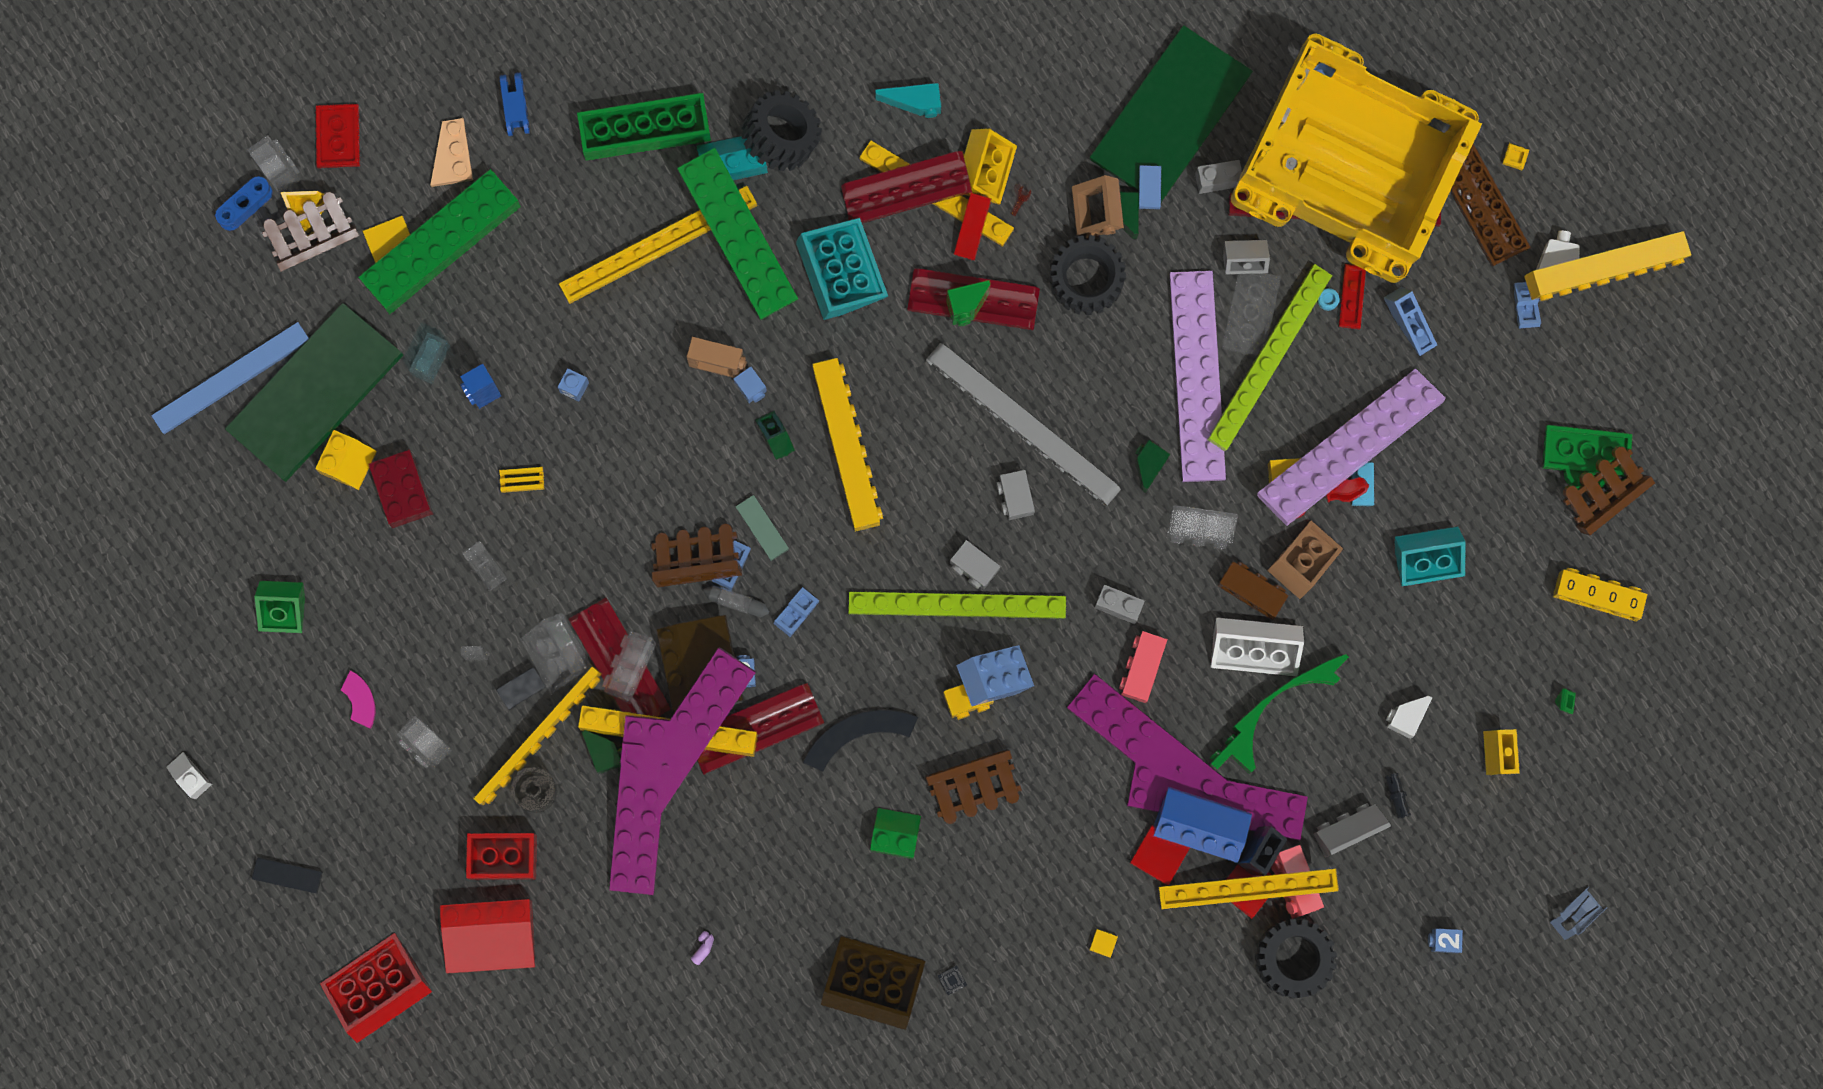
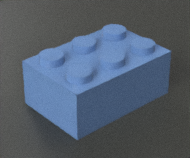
M1019 645L975 656L956 665L971 706L1016 695L1034 686Z

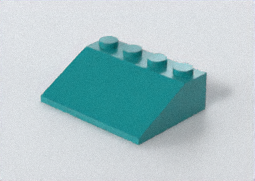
M860 218L800 234L796 245L823 320L844 315L888 297Z

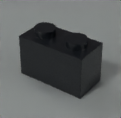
M1272 826L1258 827L1237 864L1253 876H1266L1287 838Z

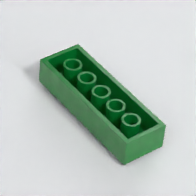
M703 93L577 113L583 154L586 161L711 141Z

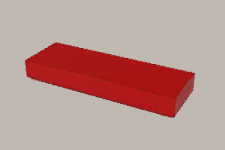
M970 193L954 255L971 260L976 259L992 198Z
M1345 264L1339 327L1360 330L1366 270L1356 265Z

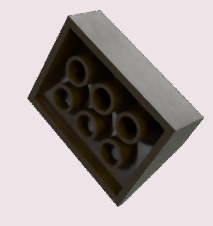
M726 615L656 629L674 714L719 647L734 656ZM742 694L740 695V697L738 698V700H737L736 702L743 700V695H742Z
M841 936L821 1005L906 1030L926 961Z

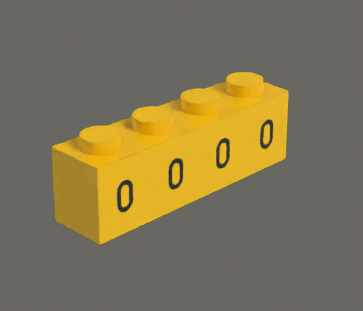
M1566 568V570L1559 572L1553 597L1632 621H1638L1642 618L1648 594L1643 593L1642 589L1637 587H1622L1621 583L1608 580V582L1600 580L1599 576L1592 574L1585 576L1579 574V571L1576 569Z

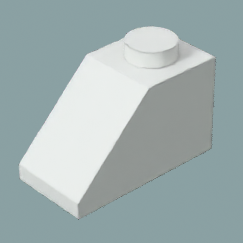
M1423 697L1399 705L1395 710L1391 709L1386 718V721L1389 722L1387 728L1410 739L1413 738L1432 697Z
M184 752L166 767L174 780L190 798L197 799L212 785Z

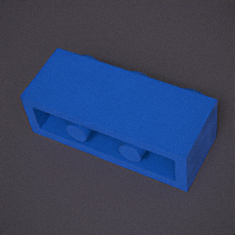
M484 364L460 376L464 382L460 384L471 404H477L479 409L501 397Z

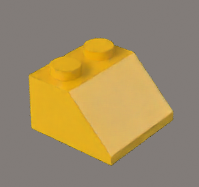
M333 430L315 469L324 476L359 490L370 468L369 463H372L377 451L350 436Z

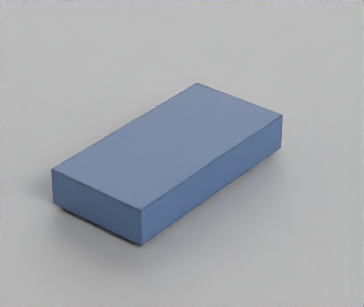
M1140 166L1139 209H1160L1161 166Z

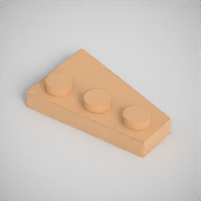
M464 119L442 121L430 185L435 187L472 181L473 175Z

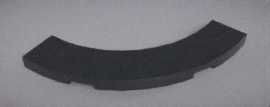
M889 710L869 711L851 716L826 731L810 749L803 764L824 772L831 758L844 745L872 733H894L910 738L918 717L908 713Z

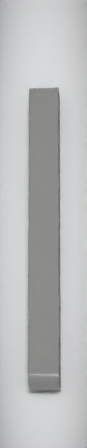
M940 343L926 359L930 365L936 366V370L947 379H952V383L963 392L967 391L970 394L969 397L979 405L983 404L986 407L985 410L995 418L999 417L1006 427L1013 432L1016 431L1022 440L1036 447L1035 450L1046 459L1052 460V464L1059 470L1067 472L1069 474L1068 477L1079 486L1083 485L1086 488L1085 491L1096 500L1099 498L1102 501L1101 504L1108 506L1121 489L1115 482L944 344Z

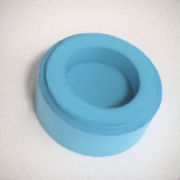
M1328 288L1323 290L1317 301L1322 309L1329 311L1337 307L1340 298L1335 290Z

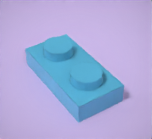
M1366 463L1351 475V480L1362 477L1369 484V488L1365 494L1352 501V506H1374V463Z

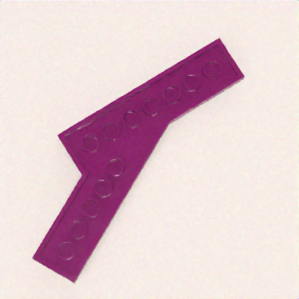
M720 647L671 720L625 716L609 889L611 891L654 895L662 812L756 673L755 670Z
M1093 675L1067 707L1068 710L1135 763L1127 806L1159 812L1168 787L1252 813L1249 826L1250 831H1256L1258 827L1272 826L1286 838L1301 839L1307 796L1227 781L1097 675Z

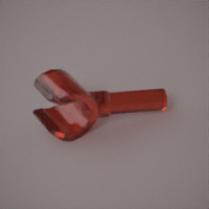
M1024 186L1019 189L1017 203L1011 212L1013 216H1016L1023 202L1028 201L1030 198L1031 190L1028 195H1022L1021 192Z

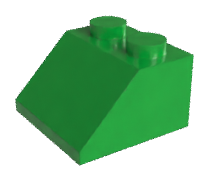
M989 280L947 290L946 302L953 325L965 326L974 320L989 295Z
M260 581L254 596L258 631L302 633L305 604L304 584L300 582Z
M878 808L870 852L914 859L921 816Z

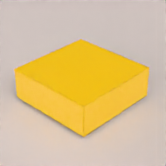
M1509 143L1502 164L1523 170L1529 149Z
M1096 929L1090 951L1111 958L1118 936Z

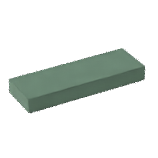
M754 495L736 506L741 517L771 561L789 550Z

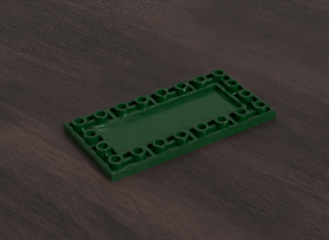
M1183 25L1092 153L1089 160L1137 192H1139V167L1161 166L1162 203L1250 78L1253 71Z
M342 303L225 430L283 481L287 482L333 430L339 426L403 357V353Z

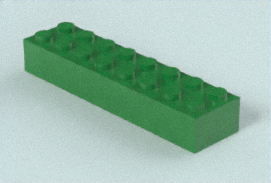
M716 148L678 167L677 169L760 321L798 301L796 293Z
M490 169L358 278L390 315L521 207L519 201Z

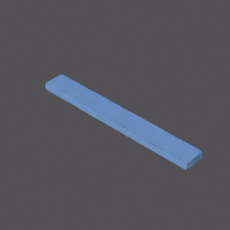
M297 322L151 416L162 433L166 434L302 347L309 340L308 336Z

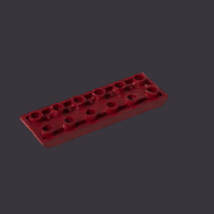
M963 151L952 152L841 185L849 221L860 218L862 223L972 193Z
M914 269L907 311L950 317L946 302L947 290L989 279ZM989 280V295L972 321L1034 330L1040 289L1034 286Z
M607 598L569 618L571 625L597 670L601 673L604 682L622 712L659 717L671 710Z
M806 683L727 716L720 727L757 732L756 753L824 724V720L810 687ZM704 749L698 758V763L703 775L747 756Z

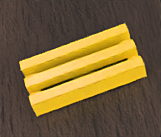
M543 467L499 470L501 493L544 489ZM539 473V476L505 478V475ZM540 482V484L505 487V483Z

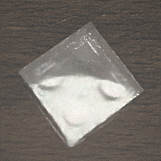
M267 135L247 149L279 195L300 181L297 176L300 173L277 139L272 141Z
M414 716L396 734L400 738L398 743L410 753L414 751L416 753L414 758L425 768L430 766L435 769L452 751L417 716Z

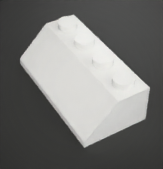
M1216 618L1211 668L1297 676L1304 645L1303 626Z

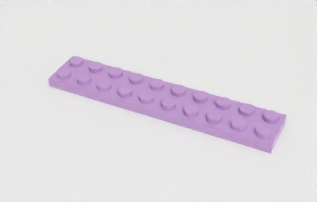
M1170 272L1182 482L1226 480L1224 451L1207 440L1222 416L1213 272Z
M1414 369L1260 490L1257 496L1288 526L1445 401V397L1417 369Z

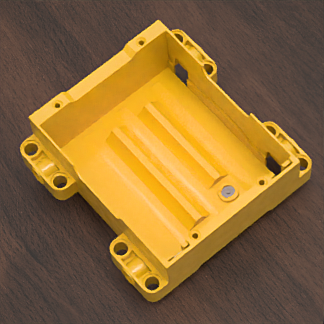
M1312 34L1303 43L1260 137L1233 190L1231 202L1235 207L1277 227L1284 226L1294 215L1350 242L1346 252V258L1350 263L1389 282L1397 283L1408 274L1411 265L1421 257L1434 229L1436 220L1482 123L1478 122L1479 116L1475 110L1439 92L1427 90L1418 97L1366 71L1367 67L1363 66L1364 61L1360 54L1320 34ZM1318 62H1321L1336 70L1331 77H1328L1314 70ZM1433 118H1436L1450 126L1443 133L1428 124ZM1237 193H1245L1247 196V200L1241 201L1238 198ZM1276 211H1282L1285 214V220L1279 219L1276 216ZM1354 248L1361 250L1362 257L1354 255ZM1392 267H1397L1400 270V276L1393 274Z

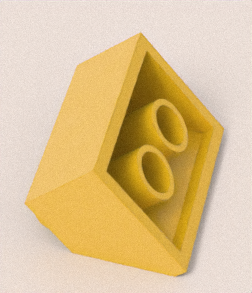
M991 129L971 130L964 158L972 193L992 198V203L1000 205L1017 145Z

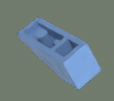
M1400 287L1384 297L1393 318L1419 356L1437 346L1411 290Z

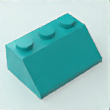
M742 136L697 146L699 156L716 148L733 180L768 173L766 162L762 165L758 162L760 158L757 155L753 158L749 154L752 149H746L744 143L747 139H742Z
M1459 527L1395 537V555L1401 586L1465 576V539Z

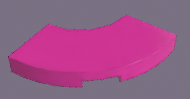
M350 671L341 691L349 697L352 703L351 720L371 729L376 714L373 694L367 683L360 676Z

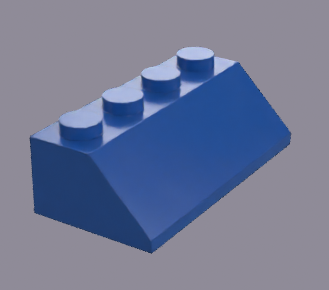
M1168 787L1154 823V836L1238 863L1246 842L1252 813Z

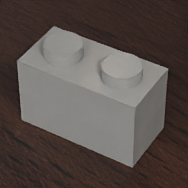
M1240 160L1198 167L1195 176L1199 194L1235 188L1242 174Z
M1267 240L1225 241L1223 251L1225 274L1268 273L1270 255Z
M1022 470L1000 475V482H996L998 494H1003L1004 502L1001 503L1003 515H1007L1008 520L1034 515L1035 510L1026 471Z
M967 540L950 560L951 569L959 576L962 574L969 578L968 582L976 589H979V587L985 589L1001 567Z
M1104 585L1095 608L1135 624L1145 601Z

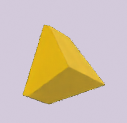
M319 191L281 192L287 209L294 210L297 216L304 213L303 204L307 200L313 201L316 206L324 204L322 198L324 193ZM308 218L300 221L304 231L309 233L312 226Z

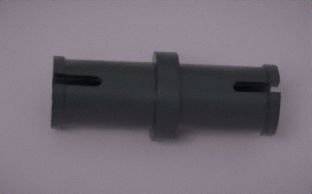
M1399 773L1385 776L1391 794L1389 798L1390 801H1393L1397 819L1411 816L1405 798L1407 794L1406 791H1403Z

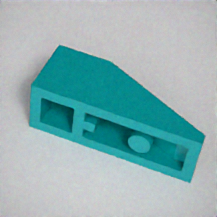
M938 83L875 90L877 101L920 116L925 115L926 118H933L937 114H941Z

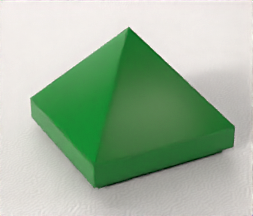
M1562 689L1555 699V703L1561 711L1573 714L1576 694L1570 690Z

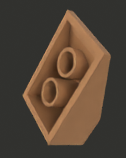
M1310 521L1267 571L1301 599L1320 579L1343 548L1315 523Z

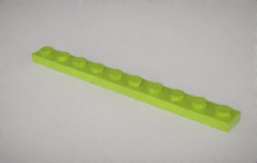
M1316 264L1311 267L1209 435L1208 441L1223 451L1229 448L1331 279V274Z
M849 592V614L1065 619L1066 596Z

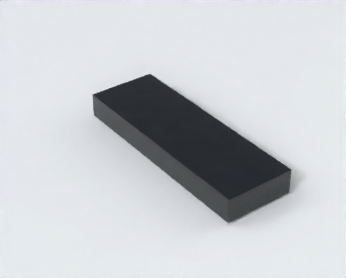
M257 858L252 880L318 894L323 872Z

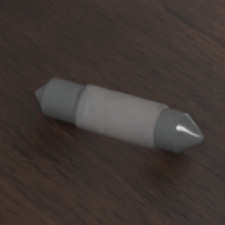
M714 585L703 590L709 600L719 605L760 618L769 614L766 604L754 600L752 597Z

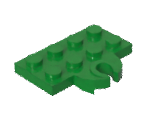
M1547 425L1545 427L1542 468L1564 471V478L1567 484L1578 489L1581 486L1579 477L1582 473L1588 472L1593 476L1598 473L1596 469V462L1598 460L1604 459L1609 462L1614 460L1612 456L1614 447L1621 446L1626 450L1632 449V434ZM1619 465L1614 468L1619 477H1626ZM1601 479L1598 481V484L1602 488L1605 482Z

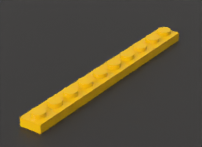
M748 186L739 189L749 210L756 207L757 202ZM699 210L559 283V286L569 304L707 233L710 231V228Z

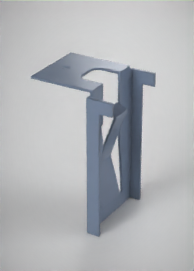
M1589 887L1560 913L1561 916L1550 921L1564 940L1584 932L1607 909L1606 907L1603 910L1587 891ZM1580 906L1578 911L1572 916V919L1578 923L1571 930H1565L1561 923ZM1596 906H1598V908H1596L1594 911H1592V912L1589 913L1587 916H1585L1583 919H1581L1586 913H1588V912L1591 911L1593 908H1595Z

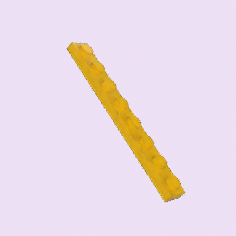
M873 141L869 142L860 156L861 161L881 173L910 165ZM958 196L933 203V205L963 222L969 200L963 196ZM988 212L982 235L1003 247L1013 232L1014 227Z
M591 667L475 796L474 800L480 805H484L485 803L490 804L496 798L497 794L495 792L500 787L504 788L511 781V774L515 770L520 771L527 763L525 759L529 754L534 755L542 746L540 742L545 737L549 738L556 731L555 725L559 721L563 722L571 714L569 710L574 704L579 705L586 697L584 693L589 688L593 689L600 682L599 676L601 673L596 668Z
M1336 869L1163 886L1159 887L1161 909L1335 892L1339 891Z

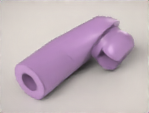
M704 931L698 937V940L703 944L691 957V960L697 965H700L710 953L714 941L713 935H710L707 931Z

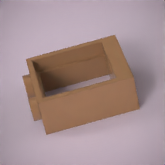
M1104 175L1072 186L1078 236L1084 235L1086 240H1088L1089 235L1095 236L1094 240H1096L1100 235H1111L1116 233L1115 230L1124 228L1118 178ZM1103 192L1106 221L1091 225L1089 197Z
M692 337L687 354L689 367L732 378L746 370L747 362L746 357L743 355V349Z

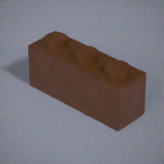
M1233 561L1219 582L1218 587L1273 620L1289 596L1285 593L1286 590L1275 584L1273 586L1266 582L1267 578L1259 573H1251L1245 564Z

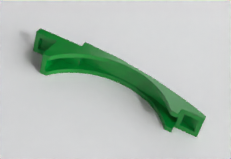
M1345 654L1294 678L1261 701L1232 728L1238 735L1232 734L1225 742L1227 747L1222 752L1218 749L1209 758L1212 761L1209 766L1216 771L1231 757L1250 774L1256 768L1253 757L1255 727L1261 713L1269 702L1280 693L1295 686L1312 683L1333 686L1341 679L1334 672L1349 656Z

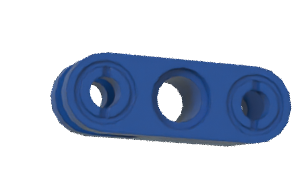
M521 72L514 73L516 92H509L507 75H500L508 136H513V128L524 127L525 134H530Z
M259 176L248 181L217 209L215 216L221 227L232 231L243 224L272 197L273 191L270 184L265 178ZM248 200V205L241 208V202Z

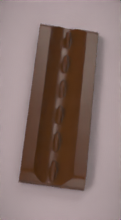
M1473 144L1450 192L1492 266H1495L1531 247Z

